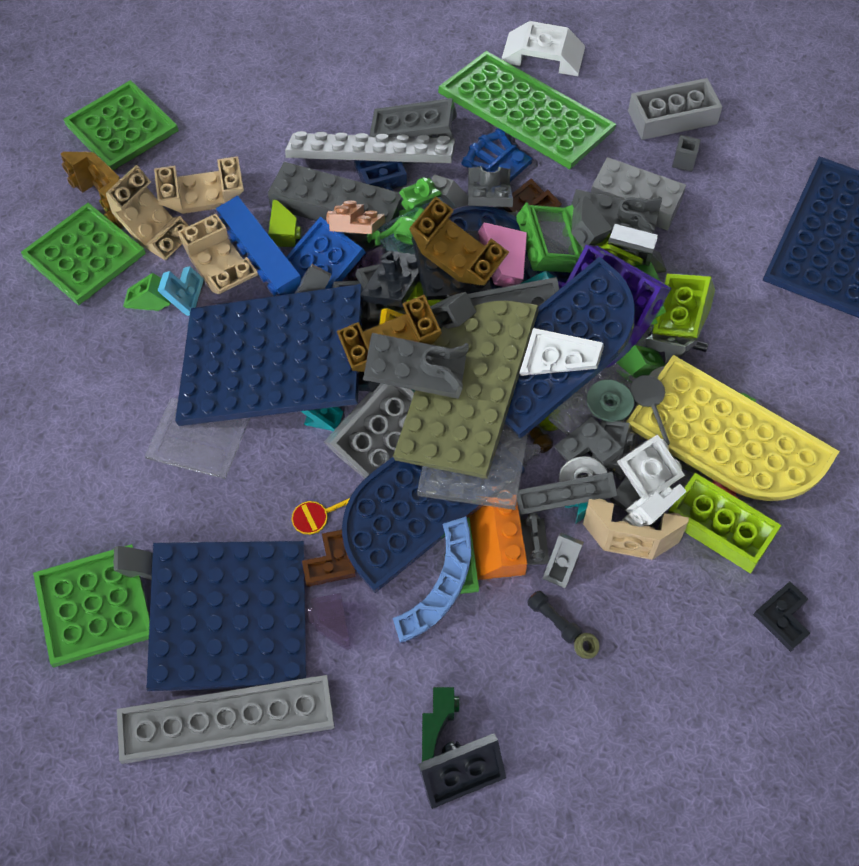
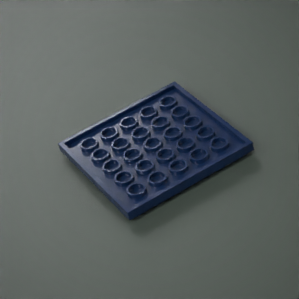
M304 541L153 543L147 691L243 689L306 678L305 586L302 565L304 560Z

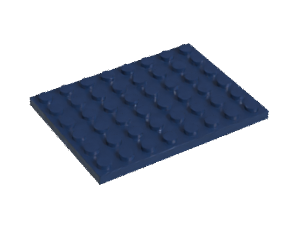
M819 156L762 281L858 318L859 170Z
M356 284L191 308L175 418L177 425H193L358 404L360 371L352 370L337 331L359 322L362 329L363 301L360 296L364 290L362 285Z

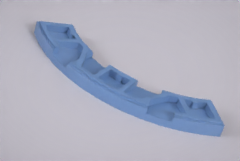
M467 517L443 524L446 539L445 562L432 591L414 608L393 618L400 643L411 640L433 627L446 615L460 595L467 578L471 559V537Z

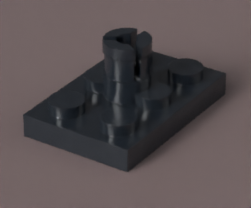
M388 251L383 254L380 265L360 294L362 301L403 307V303L407 302L420 280L415 254Z
M494 733L463 746L458 741L456 743L454 741L449 742L442 748L441 755L418 764L427 799L432 809L506 779L499 742Z

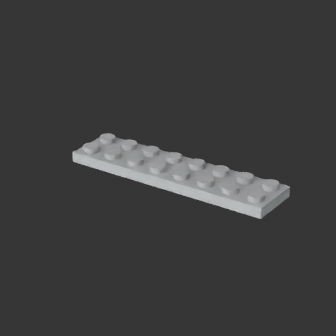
M299 131L292 134L285 149V157L451 163L455 149V138L450 139L448 136L431 138L427 135L409 138L408 135L404 134L397 137H388L387 134L369 137L365 133L348 135L347 133L327 134L326 132L307 134L304 131Z
M327 675L117 709L119 761L121 764L335 729Z

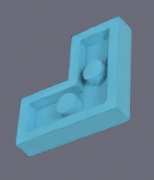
M190 266L183 268L180 279L171 271H168L162 275L158 292L181 312L189 316L191 308L196 307L204 278Z

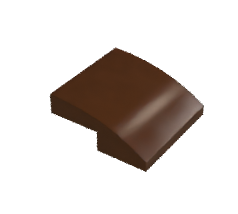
M531 178L512 193L513 207L503 208L507 212H520L525 203L548 207H560L562 203L548 189L544 192Z

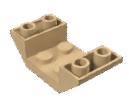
M238 156L217 159L219 171L178 177L175 166L155 168L158 203L185 214L216 209L234 197L239 196L244 189Z
M135 165L106 192L112 214L142 247L163 260H167L182 245L178 231L188 227V224L181 216L173 218L158 203L157 198L147 188L151 181L138 165Z
M217 214L178 231V235L191 262L213 293L221 294L258 275L249 259H243L228 239L227 229Z
M589 499L583 525L604 551L653 560L680 543L689 518L682 517L678 513H664L657 530L650 526L638 527L624 521L612 522L614 504L608 503L603 499Z

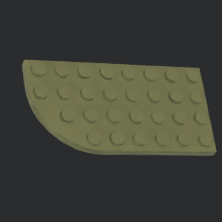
M515 301L486 302L473 306L476 313L460 326L449 329L444 326L442 327V334L433 345L452 349L463 346L465 343L469 344L462 379L463 389L459 399L415 390L393 455L395 461L488 479L538 315V305Z

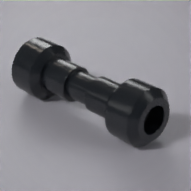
M536 591L530 596L527 601L528 606L534 612L540 611L546 618H549L561 631V637L568 644L574 643L577 636L582 634V628L576 622H569L555 611V608L548 602V596L542 591Z

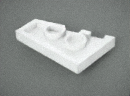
M533 328L520 374L524 376L597 369L604 344L602 342Z

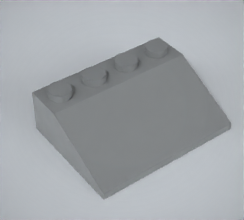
M380 383L374 392H369L324 443L365 479L393 457L414 392L411 389Z

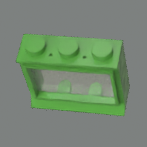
M525 203L520 212H518L516 216L517 223L521 231L527 232L526 250L534 271L572 273L583 251L582 246L571 234L573 205L560 208Z

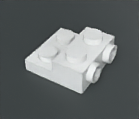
M659 435L650 438L617 461L640 497L645 494L650 497L655 492L660 493L685 476L682 472L681 464L672 457L667 443Z
M679 484L673 489L668 486L661 493L655 492L650 497L645 494L626 509L628 514L622 521L638 527L649 526L672 506L686 490Z

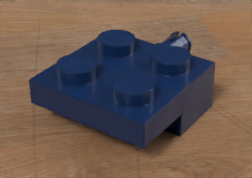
M354 160V166L362 183L393 191V188L407 185V173L402 162Z

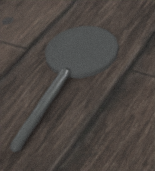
M649 375L640 376L632 382L630 392L637 404L644 407H652L663 439L669 445L670 441L656 407L664 399L665 388L662 382L655 377Z

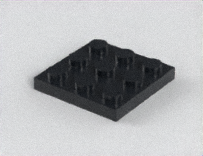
M478 230L465 231L480 242ZM412 237L423 294L427 300L446 299L452 295L464 292L471 294L492 290L489 280L485 285L457 281L421 253L414 237Z

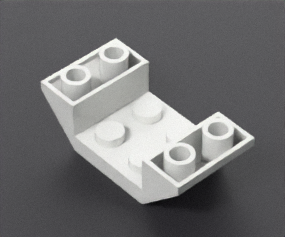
M529 21L509 32L502 60L516 66L521 65L523 55L560 61L559 73L578 76L585 45L567 27Z

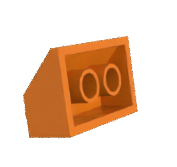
M514 496L490 499L469 517L478 580L525 575L527 559L517 498Z

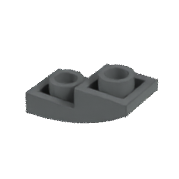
M311 264L302 277L300 286L295 293L325 289L332 274Z
M114 547V571L130 578L139 575L152 580L153 553L131 547Z

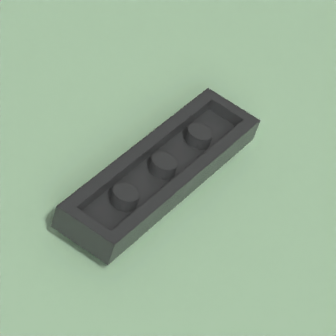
M613 472L515 491L520 515L586 503L589 499L617 497Z

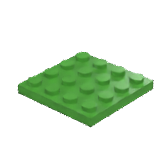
M131 80L63 119L65 125L77 138L112 170L117 169L179 131L177 124Z
M86 203L21 251L25 260L78 306L146 254L142 246L89 203Z
M131 544V545H128V546H124V547L134 548L132 544ZM114 550L33 573L50 665L53 668L149 639L150 615L141 576L138 575L130 578L114 571Z

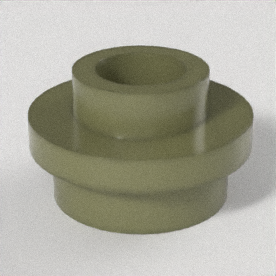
M583 633L577 636L574 642L576 654L583 659L595 657L599 651L598 639L591 633ZM584 641L589 645L587 651L583 649Z

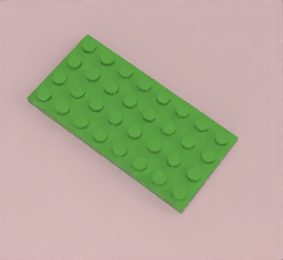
M485 51L442 83L438 90V93L448 99L452 98L453 102L569 170L609 136L616 126L612 121L488 51Z

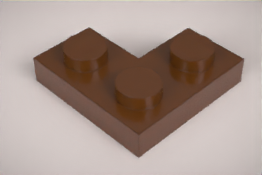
M342 530L322 533L326 556L302 561L307 587L356 577L355 569L344 547Z

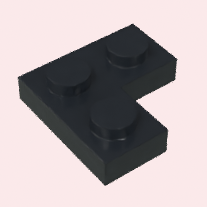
M790 581L753 614L790 652L810 634L793 616L808 601V598Z

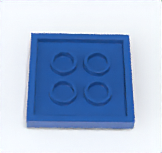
M319 217L286 258L299 273L301 279L311 264L331 273V278L325 289L332 288L333 282H342L366 252L342 232L330 231L327 221Z

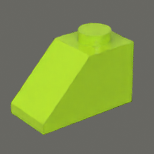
M273 200L268 234L278 247H295L297 239H301V226H297V218L278 200Z

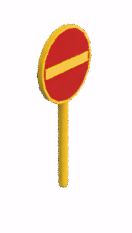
M350 498L326 509L318 502H303L293 511L292 524L302 534H316L325 527L328 519L327 513L347 505Z

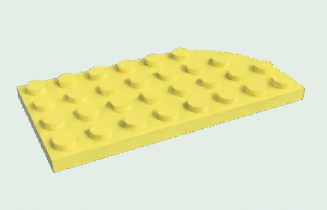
M675 355L671 357L657 377L665 388L664 399L656 407L670 441L668 445L669 452L735 493L763 501H779L797 497L809 491L821 481L840 452ZM638 404L626 421L631 424L633 432L647 440L656 435L663 439L652 407H644Z

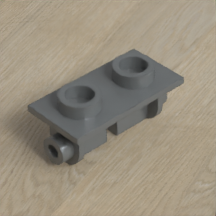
M529 513L528 518L520 520L527 565L548 564L549 556L544 518H540L537 513Z

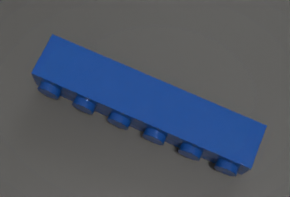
M239 196L217 207L216 210L219 218L227 228L229 238L232 242L237 241L236 246L242 255L246 254L254 268L258 269L257 272L263 283L268 282L267 287L273 296L294 294L301 283L299 273Z

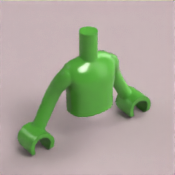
M419 208L414 217H400L390 228L382 233L376 230L373 234H367L368 242L370 243L371 240L375 239V244L379 246L382 239L394 233V237L400 242L413 245V235L409 229L424 209Z

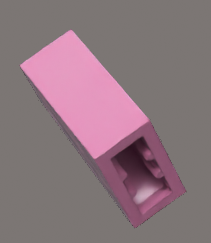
M484 222L478 231L481 244L485 246L492 238L509 251V254L491 276L494 285L508 287L520 284L524 277L527 232Z

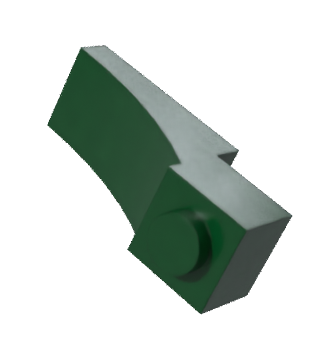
M433 687V713H422V762L434 757L437 742L448 721H454V712H459V696H454V687Z

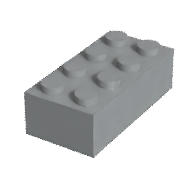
M708 78L632 93L628 112L641 140L716 125L722 111V105Z
M607 157L592 185L591 192L623 200L630 197L642 198L644 200L662 197L656 227L668 231L682 202L686 184Z

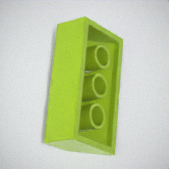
M694 473L684 488L686 492L671 506L668 514L678 513L682 517H688L689 521L684 531L686 534L751 574L782 525L697 473Z

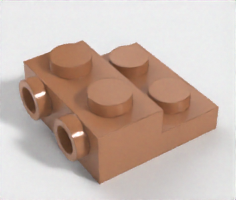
M345 201L342 205L335 206L333 211H328L326 220L330 231L373 234L385 223V214H378L377 211L364 212V205L357 204L356 201Z

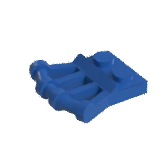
M498 128L493 133L481 135L478 138V142L472 143L469 146L467 156L463 157L461 164L467 168L482 166V169L486 172L498 171V167L511 169V182L532 163V158L516 148L517 145H512L505 136V132ZM499 139L506 150L494 144L493 141ZM482 148H487L489 151H491L498 157L495 159L494 157L483 151ZM475 156L479 157L487 164L474 161Z

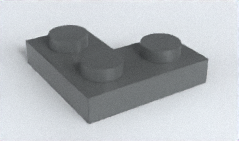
M593 417L589 418L555 445L558 453L567 462L577 457H583L590 451L604 467L623 452L622 447Z

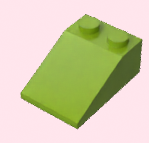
M667 273L665 284L671 287V290L663 303L666 312L656 318L657 323L654 324L652 333L698 338L711 310L715 294L712 278L710 276Z

